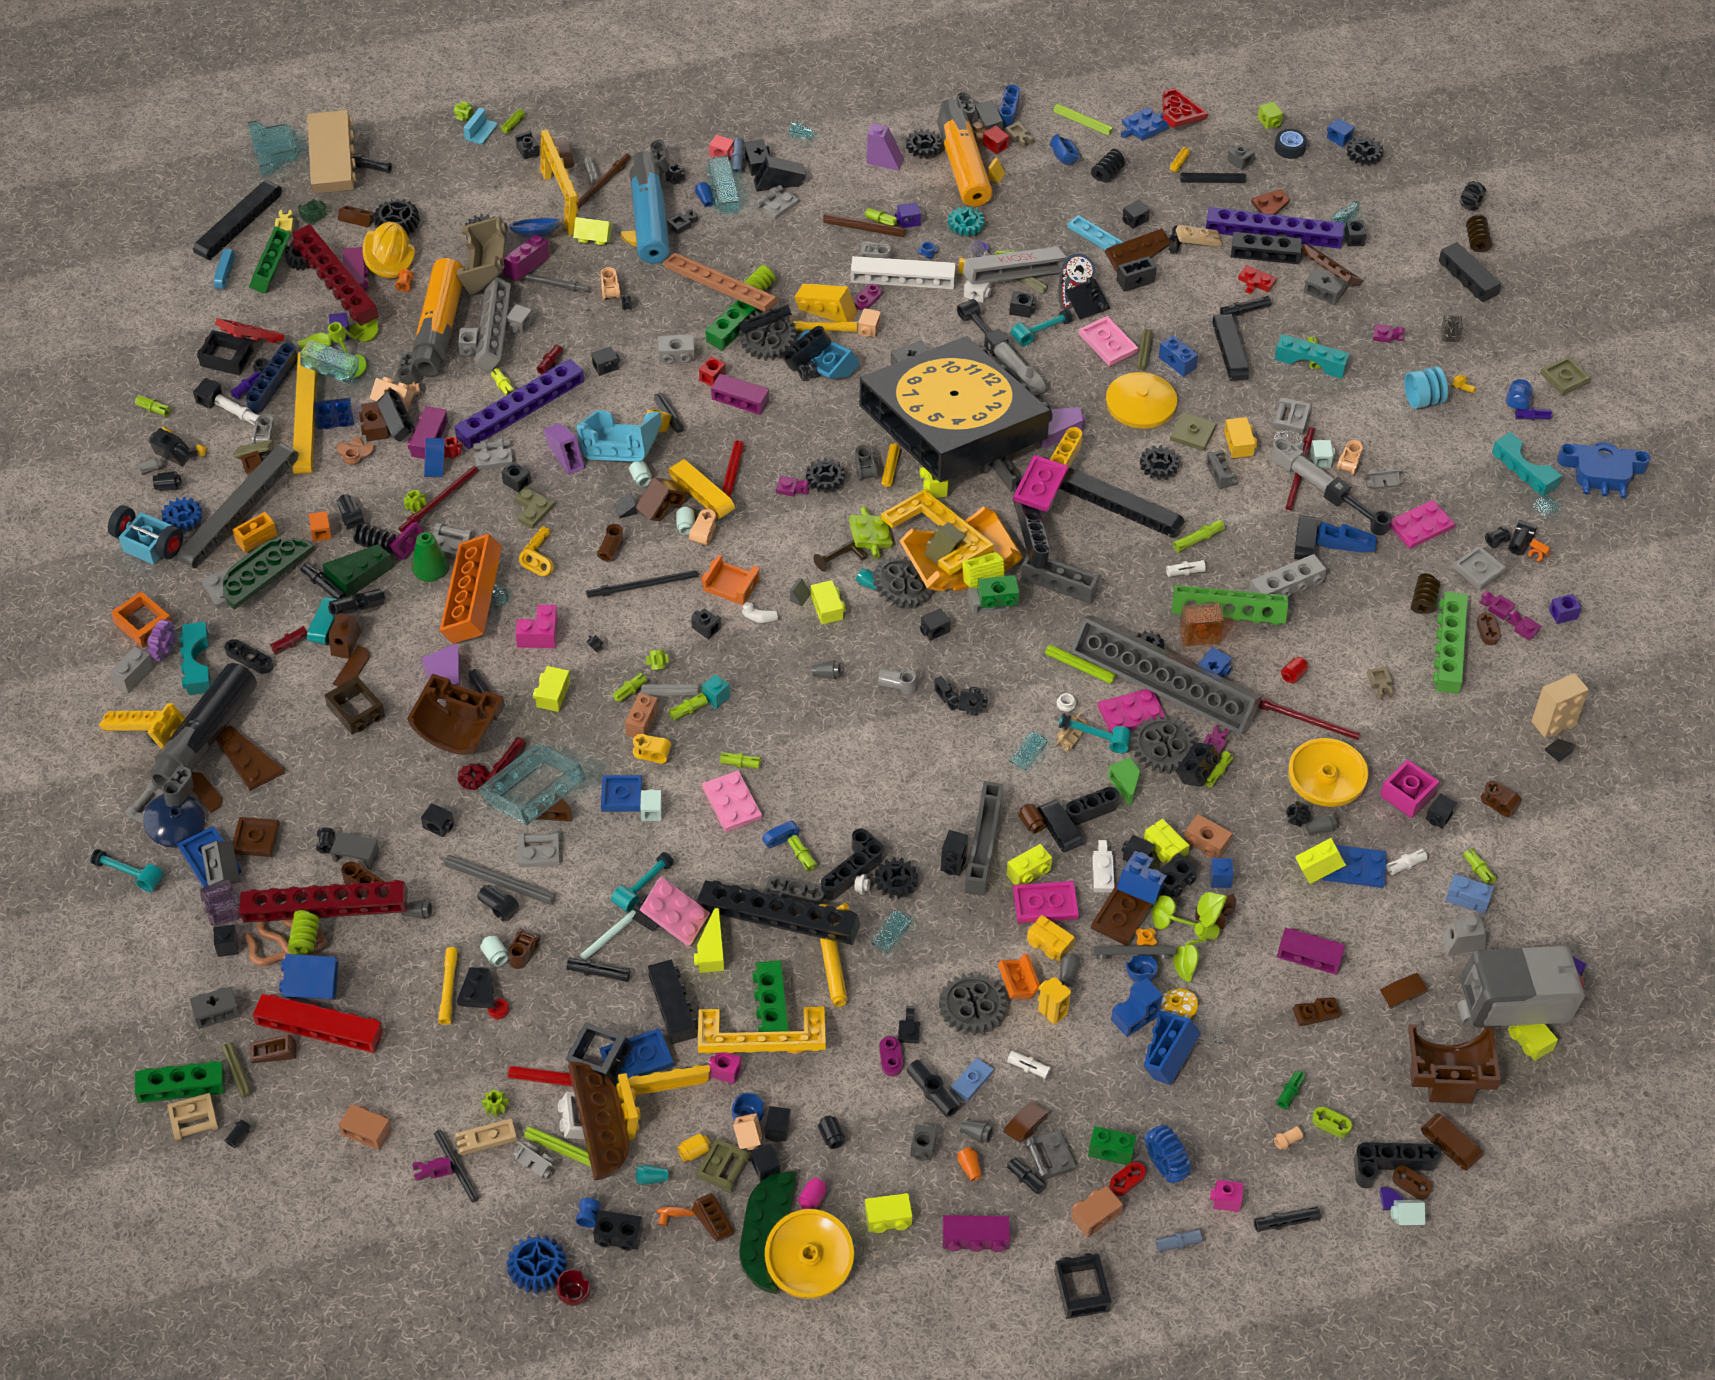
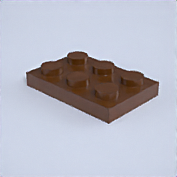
M1118 881L1092 922L1091 929L1128 946L1153 904L1118 890Z

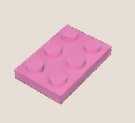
M1108 316L1079 329V335L1108 366L1138 353V347Z
M739 771L702 783V788L725 832L762 819V814Z
M663 877L657 880L640 908L641 912L687 946L692 944L710 913Z

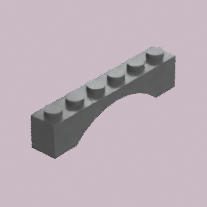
M987 781L983 783L975 837L965 880V893L985 896L1003 796V784Z

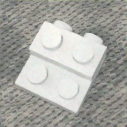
M566 1092L558 1103V1112L563 1114V1118L560 1121V1131L564 1132L565 1138L585 1139L574 1092Z

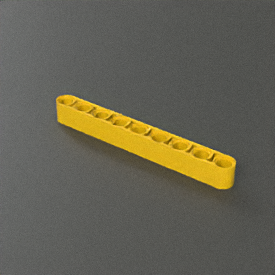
M317 351L298 352L293 449L298 451L299 456L292 466L294 474L313 473L312 456H314L315 430L313 429H315L314 416L316 414L318 373Z

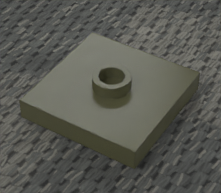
M1569 356L1542 368L1540 374L1562 396L1591 381V378Z
M1182 412L1170 436V441L1204 451L1216 427V423Z

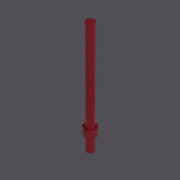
M1313 427L1308 428L1307 435L1303 438L1304 446L1302 451L1305 458L1308 457L1312 440H1314L1315 428ZM1296 472L1285 507L1286 510L1290 511L1293 509L1302 478Z
M475 466L470 468L416 514L410 515L407 521L399 527V531L402 533L411 523H420L421 518L475 475L478 469Z
M1267 698L1261 699L1258 705L1263 710H1272L1356 740L1360 736L1359 732L1275 704Z

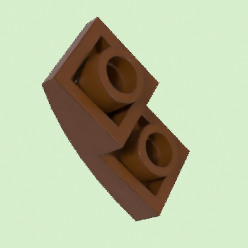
M554 140L555 147L559 149V157L563 158L564 168L574 167L572 153L567 140Z
M1415 973L1380 989V992L1390 1009L1407 1000L1411 1001L1428 992L1419 974Z
M1335 997L1317 998L1314 1003L1295 1004L1292 1008L1299 1026L1333 1020L1342 1015Z
M1030 1102L1013 1117L1003 1132L1021 1143L1033 1134L1034 1127L1047 1119L1049 1112L1034 1102Z

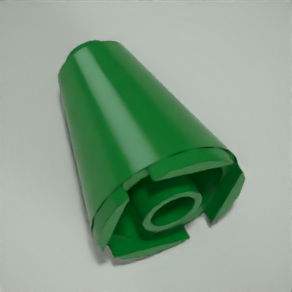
M424 532L416 538L412 572L419 580L425 582L437 581L438 578H443L449 571V561L432 533Z

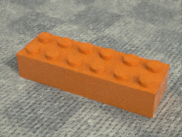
M490 534L461 542L458 545L439 630L452 644L484 634L502 546Z

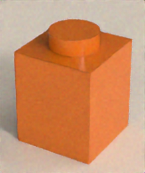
M327 511L309 514L313 542L332 539Z

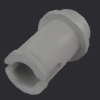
M153 456V459L137 464L141 475L155 469L159 470L162 467L159 457L155 458Z

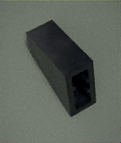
M766 155L753 180L755 189L758 192L770 190L779 185L783 188L798 187L805 180L806 171L802 163Z

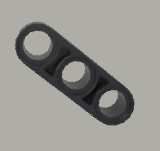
M816 326L787 348L782 354V359L790 370L798 371L797 365L806 364L831 344V338L822 326Z
M389 389L377 400V405L392 437L402 442L415 428L400 395L394 389Z
M1299 515L1294 559L1300 560L1314 554L1318 517Z
M1106 787L1068 802L1066 813L1075 826L1111 813L1118 807L1119 792L1114 787Z
M1057 799L1037 807L1045 819L1046 828L1059 848H1062L1061 851L1063 853L1083 844L1079 831Z

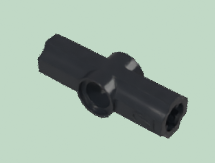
M379 588L329 601V613L336 617L338 614H349L383 605L385 600L384 592Z
M916 1059L910 1064L906 1071L922 1089L925 1098L932 1101L945 1117L954 1115L960 1108V1103L943 1085L942 1078L935 1075L922 1059Z

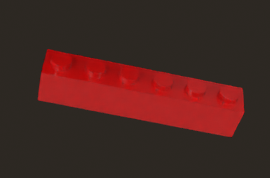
M262 994L253 1012L256 1025L375 1053L383 1034L381 1022L374 1018H362L353 1013L346 1014L332 1008L325 1009L315 1004L308 1005L300 1003L295 999L287 1000L274 994Z

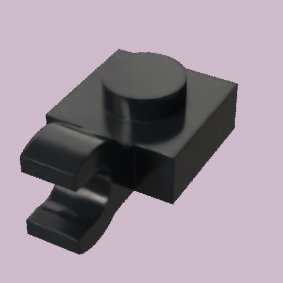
M907 1005L906 1021L899 1020V1042L919 1044L920 1022L914 1021L915 1006Z

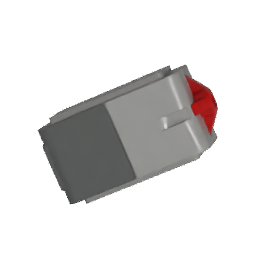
M1567 946L1481 950L1470 955L1460 975L1466 999L1461 1000L1457 1007L1464 1026L1482 1028L1564 1023L1574 1017L1585 998L1583 991L1584 983L1582 977L1577 972L1570 948Z

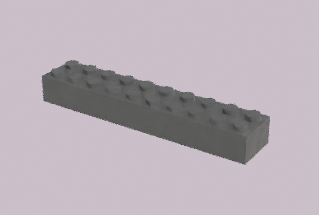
M1093 615L1084 617L1070 651L1239 734H1243L1248 730L1262 696Z

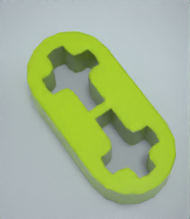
M1318 1107L1313 1112L1312 1122L1316 1127L1340 1138L1350 1134L1352 1123L1347 1117L1326 1107ZM1325 1115L1323 1120H1319V1116ZM1341 1124H1344L1345 1128L1342 1130L1338 1129Z

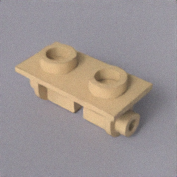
M1079 712L1075 717L1071 715V720L1087 725L1085 719L1079 718L1082 712ZM1070 727L1067 730L1061 729L1056 735L1058 740L1054 746L1060 743L1062 748L1068 751L1073 748L1079 739L1075 735L1080 737L1083 732Z

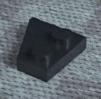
M469 967L457 999L459 1006L496 1009L493 997L494 989L491 984L492 976L488 968Z

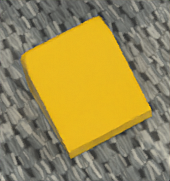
M995 158L988 167V179L999 183L1005 175V171L998 158Z

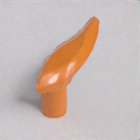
M662 1207L657 1209V1213L660 1214L658 1225L661 1226L667 1225L669 1216L676 1218L680 1216H696L691 1209Z

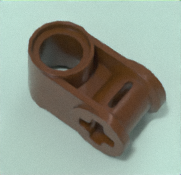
M1488 781L1485 785V791L1481 794V801L1504 817H1510L1522 801L1517 793L1507 789L1497 781Z
M522 928L517 931L513 942L508 948L511 967L522 969L527 965L540 943V935H532L525 932Z

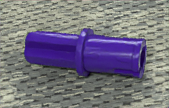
M255 372L248 379L241 380V383L230 391L231 395L237 400L250 390L260 376V373Z
M1535 407L1526 410L1516 408L1515 419H1532L1534 421V419L1549 420L1552 418V410L1535 409Z

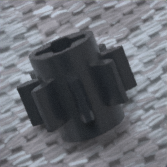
M678 164L670 165L669 171L665 173L666 181H670L672 184H681L682 180L686 179L685 168H681Z
M1299 801L1289 805L1286 810V815L1289 818L1288 823L1298 827L1306 824L1311 818V813L1308 810L1309 805Z

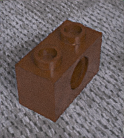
M377 402L361 404L362 411L359 412L360 422H364L361 425L362 436L366 435L367 442L389 439L387 424Z

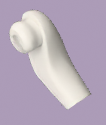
M745 603L743 605L742 614L752 621L767 623L778 620L776 611L757 610L753 608L752 603Z

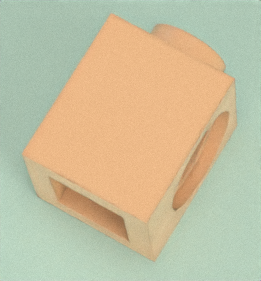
M864 308L858 322V334L875 338L880 326L881 312Z
M757 1113L737 1117L733 1127L739 1148L752 1150L761 1145L763 1134Z

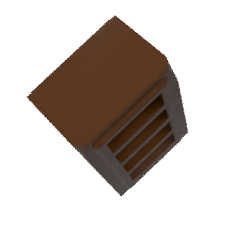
M290 1034L250 1043L251 1063L296 1059V1041ZM267 1047H270V1053H267ZM258 1048H262V1055H258Z
M712 1193L698 1198L694 1202L693 1213L716 1242L735 1233L719 1202ZM720 1227H723V1228H724L723 1230H721V1231H719V1232L717 1231V1229L720 1228Z

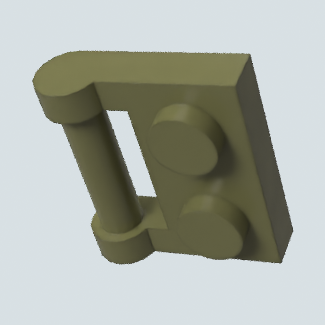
M715 1139L696 1176L721 1188L725 1192L731 1193L734 1189L733 1184L740 1171L751 1158L750 1154ZM732 1156L737 1158V1161L725 1180L721 1176Z

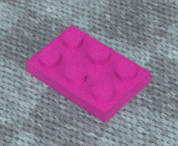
M1034 455L1013 496V501L1048 512L1068 472V466Z
M1434 500L1393 518L1390 524V528L1409 549L1455 527V523Z
M1148 689L1097 703V707L1110 733L1117 726L1134 730L1137 728V725L1142 724V720L1148 722L1150 716L1154 720H1156L1157 715L1160 716V719H1164L1165 716L1154 692Z
M1073 881L1013 885L1012 890L1017 924L1036 922L1041 915L1051 921L1078 920L1079 914Z

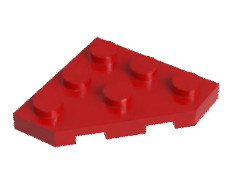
M1178 89L1164 90L1162 95V117L1169 126L1178 127L1207 119L1209 113Z
M216 318L215 325L221 327L222 331L233 334L235 337L244 338L246 336L260 341V338H265L270 343L284 341V334L273 330L269 332V330L262 329L261 327L246 326L236 321Z

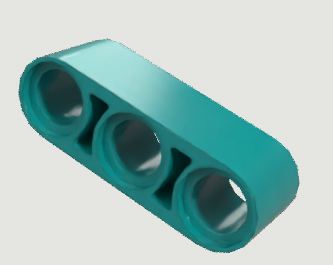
M325 596L322 599L308 629L307 640L309 642L328 645L329 642L327 641H330L329 632L335 621V617L329 613L328 606L329 601L336 600L337 598Z

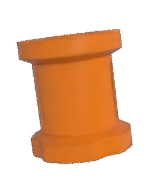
M402 269L398 273L399 279L396 281L395 286L398 291L408 292L411 288L410 282L413 280L414 274L410 270Z

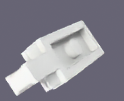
M1098 840V851H1093L1092 856L1093 891L1112 892L1114 889L1112 851H1107V840Z

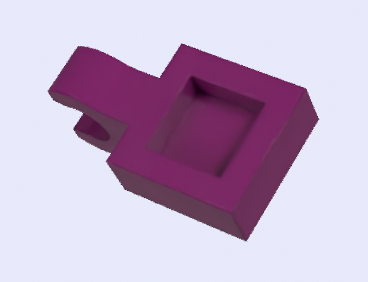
M1375 324L1373 341L1391 343V339L1403 341L1405 328L1397 327L1392 330V326Z
M780 476L776 493L793 497L795 493L808 495L809 488L807 487L809 482L806 480L798 482V478Z
M1488 591L1481 595L1482 599L1479 601L1482 605L1489 606L1488 611L1505 620L1516 605L1501 595L1496 598Z
M1512 610L1506 622L1515 626L1514 632L1529 641L1542 627L1527 616L1522 619L1516 610Z
M449 1157L435 1158L433 1161H429L428 1165L422 1162L412 1164L413 1170H422L420 1173L414 1174L416 1181L423 1180L426 1177L433 1179L452 1174Z

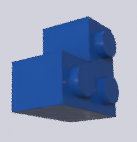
M1135 851L1123 868L1117 889L1155 904L1161 894L1167 875L1160 873L1158 870L1150 869L1154 858L1149 857L1145 853Z
M1148 978L1141 982H1135L1130 988L1129 999L1124 1003L1116 1004L1112 1009V1022L1126 1037L1130 1036L1157 1018V1010L1160 1011L1163 995Z

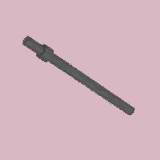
M529 273L521 278L523 280L568 288L570 291H590L589 285L579 284L573 280L564 281Z

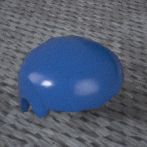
M1143 954L1132 956L1130 962H1126V969L1129 978L1134 982H1141L1146 978L1152 981L1158 973V964L1151 956Z
M746 1092L740 1094L732 1105L733 1120L735 1121L737 1117L757 1113L760 1122L764 1115L762 1099L754 1093Z

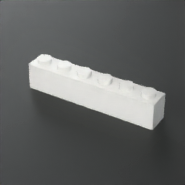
M852 256L851 283L954 289L955 263Z

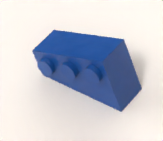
M1157 1010L1156 1016L1158 1019L1156 1027H1153L1152 1030L1154 1035L1152 1043H1149L1144 1067L1154 1080L1171 1085L1201 1033L1191 1019Z

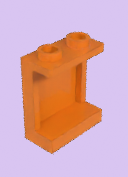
M718 554L717 558L711 561L708 572H705L702 576L703 591L744 605L760 580V568L752 566L750 571L723 562V555Z

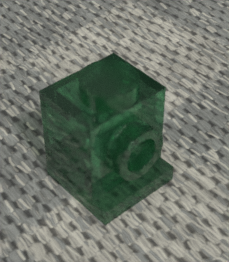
M313 199L303 206L301 204L298 206L300 218L307 224H311V226L327 216L326 205L321 200Z

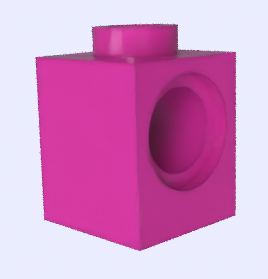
M719 1052L715 1056H711L708 1063L710 1066V1077L735 1084L742 1067L741 1056L726 1052Z

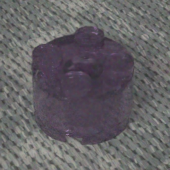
M229 879L200 889L201 901L205 904L204 911L213 927L241 918L238 909L240 906L237 895H232L231 891L233 889Z

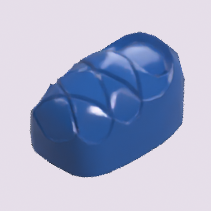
M1058 134L1051 139L1050 147H1052L1057 159L1063 164H1074L1080 158V154L1072 140L1060 137Z
M1517 379L1512 382L1506 394V404L1517 409H1529L1533 392L1530 383L1524 379Z

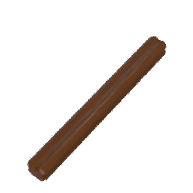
M827 213L823 216V222L898 237H904L905 228Z

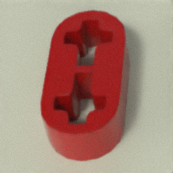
M1139 1162L1128 1164L1111 1178L1109 1189L1116 1196L1125 1195L1144 1180L1145 1167ZM1132 1170L1135 1172L1140 1171L1139 1176L1137 1174H1134L1132 1177H1130ZM1123 1181H1125L1123 1184V1188H1121L1120 1186L1117 1188L1115 1187L1116 1182L1120 1184Z

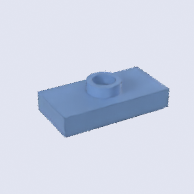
M976 1058L951 1086V1091L968 1102L993 1074L994 1069Z

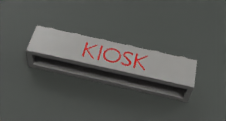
M1050 247L965 259L963 274L971 284L1060 273L1067 257L1059 247Z

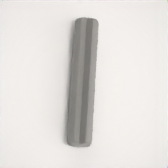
M643 684L641 686V694L649 696L698 695V685Z

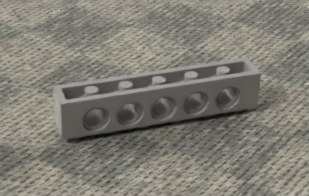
M497 277L485 288L475 365L489 372L501 360L511 284Z

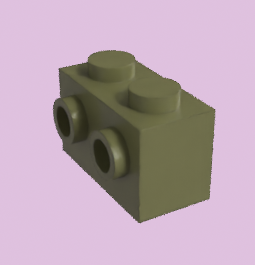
M947 522L944 526L939 525L933 533L935 534L934 538H931L926 544L928 548L924 555L937 566L938 560L957 550L965 538V535L950 522Z

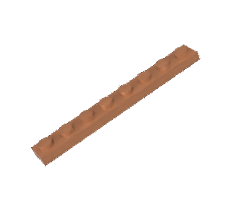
M673 253L663 261L665 268L766 312L777 303L776 296L677 253Z

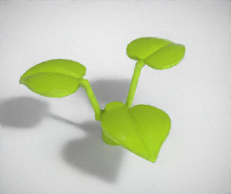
M377 318L363 326L356 323L349 332L345 327H342L341 323L333 322L328 326V335L317 333L306 339L299 340L298 344L303 352L317 351L318 357H321L328 352L327 346L332 345V340L340 343L347 359L342 360L338 364V373L344 378H356L365 372L367 367L366 360L360 354L350 357L343 341L346 334L353 340L359 339L361 342L374 339L379 330Z
M1207 892L1201 896L1197 905L1200 923L1174 917L1176 904L1168 896H1159L1152 908V920L1156 928L1166 929L1172 919L1195 927V934L1200 937L1199 939L1186 942L1185 947L1179 946L1173 957V965L1177 974L1186 982H1191L1199 960L1198 950L1193 944L1206 942V939L1215 940L1219 935V927L1214 923L1223 909L1227 898L1226 895Z

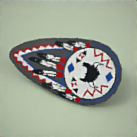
M1072 254L1066 258L1062 265L1058 284V299L1060 307L1064 310L1073 307L1065 290L1086 283V279L1089 277L1095 278V265L1086 255Z

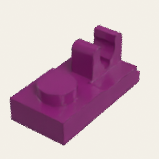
M418 522L411 523L390 544L398 559L404 560L415 548L417 536L424 533Z

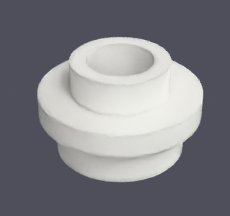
M1064 693L1057 699V707L1061 711L1069 712L1076 706L1075 698L1069 693Z
M862 874L856 877L855 892L864 895L865 891H869L870 879H867V875Z

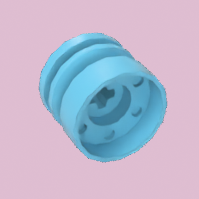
M1436 366L1431 367V369L1426 368L1423 371H1412L1405 375V394L1413 409L1427 407L1429 404L1445 403L1447 400V380L1440 367Z

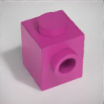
M1217 1180L1215 1188L1211 1187L1210 1200L1214 1201L1213 1209L1239 1212L1242 1203L1243 1183Z

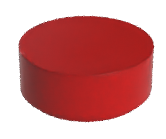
M501 998L494 999L496 1009L488 1008V1014L493 1019L505 1018L509 1013L507 1001Z

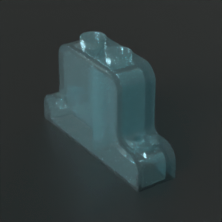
M259 121L247 122L262 177L272 175L275 165L294 162L298 159L297 152H300L299 143L295 142L297 141L296 133L291 131V127L288 124L264 127Z

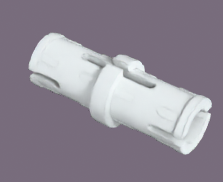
M1204 560L1189 563L1184 561L1182 564L1166 566L1168 577L1189 576L1191 573L1205 572L1206 570Z
M1419 849L1409 855L1404 854L1401 856L1402 858L1387 863L1386 868L1391 875H1395L1405 869L1410 870L1413 868L1412 866L1427 861V854L1423 849Z
M1014 1050L1011 1051L1007 1063L1024 1069V1072H1031L1044 1079H1047L1051 1071L1050 1066L1035 1061V1058L1032 1056L1026 1057Z

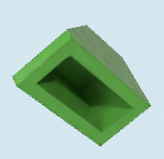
M1130 757L1109 766L1108 778L1128 805H1131L1141 773L1138 764L1134 763Z

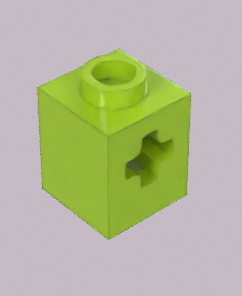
M1273 101L1259 106L1257 118L1268 130L1282 124L1283 112Z

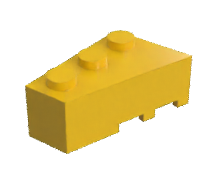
M802 284L794 296L799 310L835 322H852L857 314L848 286Z

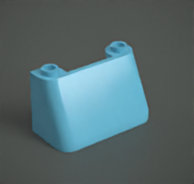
M596 410L576 425L582 455L589 460L642 461L647 457L662 424L661 413L649 412L645 415L644 423L641 425L615 424L613 415L609 411Z

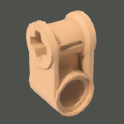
M611 267L602 269L601 289L603 300L612 297L620 299L616 270Z
M1351 440L1347 443L1343 454L1340 456L1336 470H1344L1350 472L1353 476L1355 475L1363 449L1359 441Z
M704 509L699 513L695 524L690 530V541L709 545L716 529V522L714 521L716 516L713 510Z

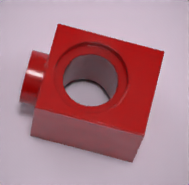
M994 126L984 132L983 145L997 155L1009 148V135L997 126Z
M711 356L699 368V381L712 387L719 374L726 375L725 363Z

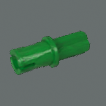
M1295 1071L1289 1082L1284 1084V1090L1276 1100V1104L1279 1107L1287 1110L1293 1098L1299 1094V1088L1306 1078L1302 1071Z

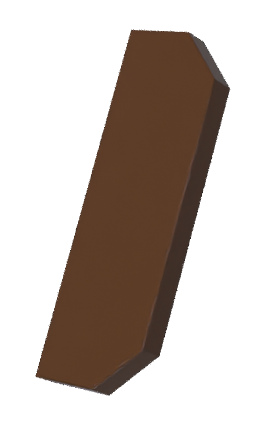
M356 647L333 682V685L340 686L360 674L370 658L366 648Z
M191 772L194 784L192 791L210 813L219 809L223 800L219 793L201 772Z

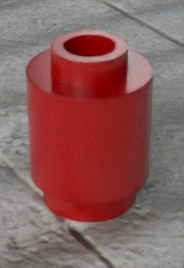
M1302 657L1293 658L1281 669L1283 680L1291 684L1296 683L1307 672L1308 663Z

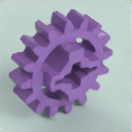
M160 619L159 623H156L152 629V633L148 637V645L150 646L148 652L151 659L164 661L165 657L167 658L171 652V648L176 642V636L174 635L176 629L172 621Z

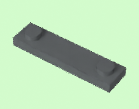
M1094 946L1091 948V955H1096V959H1109V955L1143 954L1158 955V959H1171V955L1176 954L1175 946Z

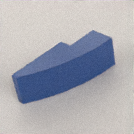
M1322 522L1317 528L1315 544L1331 549L1374 552L1376 535L1346 524H1342L1339 528Z

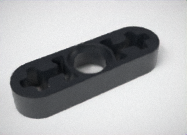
M231 639L225 643L224 648L228 657L261 674H267L272 671L273 663L268 655L237 639ZM248 654L254 655L252 659H244Z

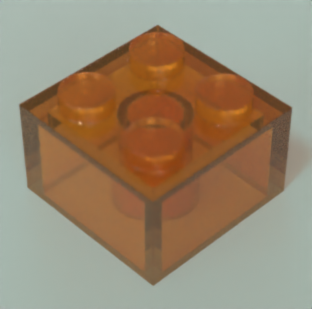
M1220 603L1182 606L1179 632L1183 647L1220 644L1224 625Z

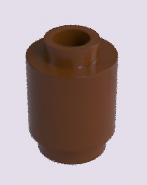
M1025 804L1020 808L1018 816L1028 831L1036 834L1046 827L1045 819L1035 804Z

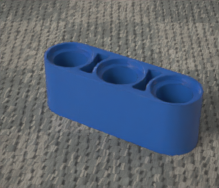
M1008 85L1004 91L999 114L1004 128L1014 124L1020 88L1016 85Z

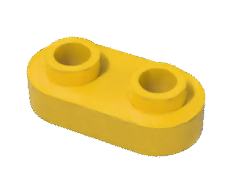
M529 549L523 550L519 555V562L522 567L539 576H549L552 574L554 564L548 557Z

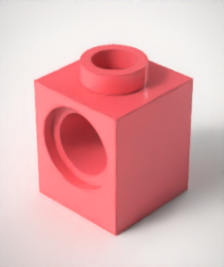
M716 135L709 144V156L725 162L730 160L734 150V140Z

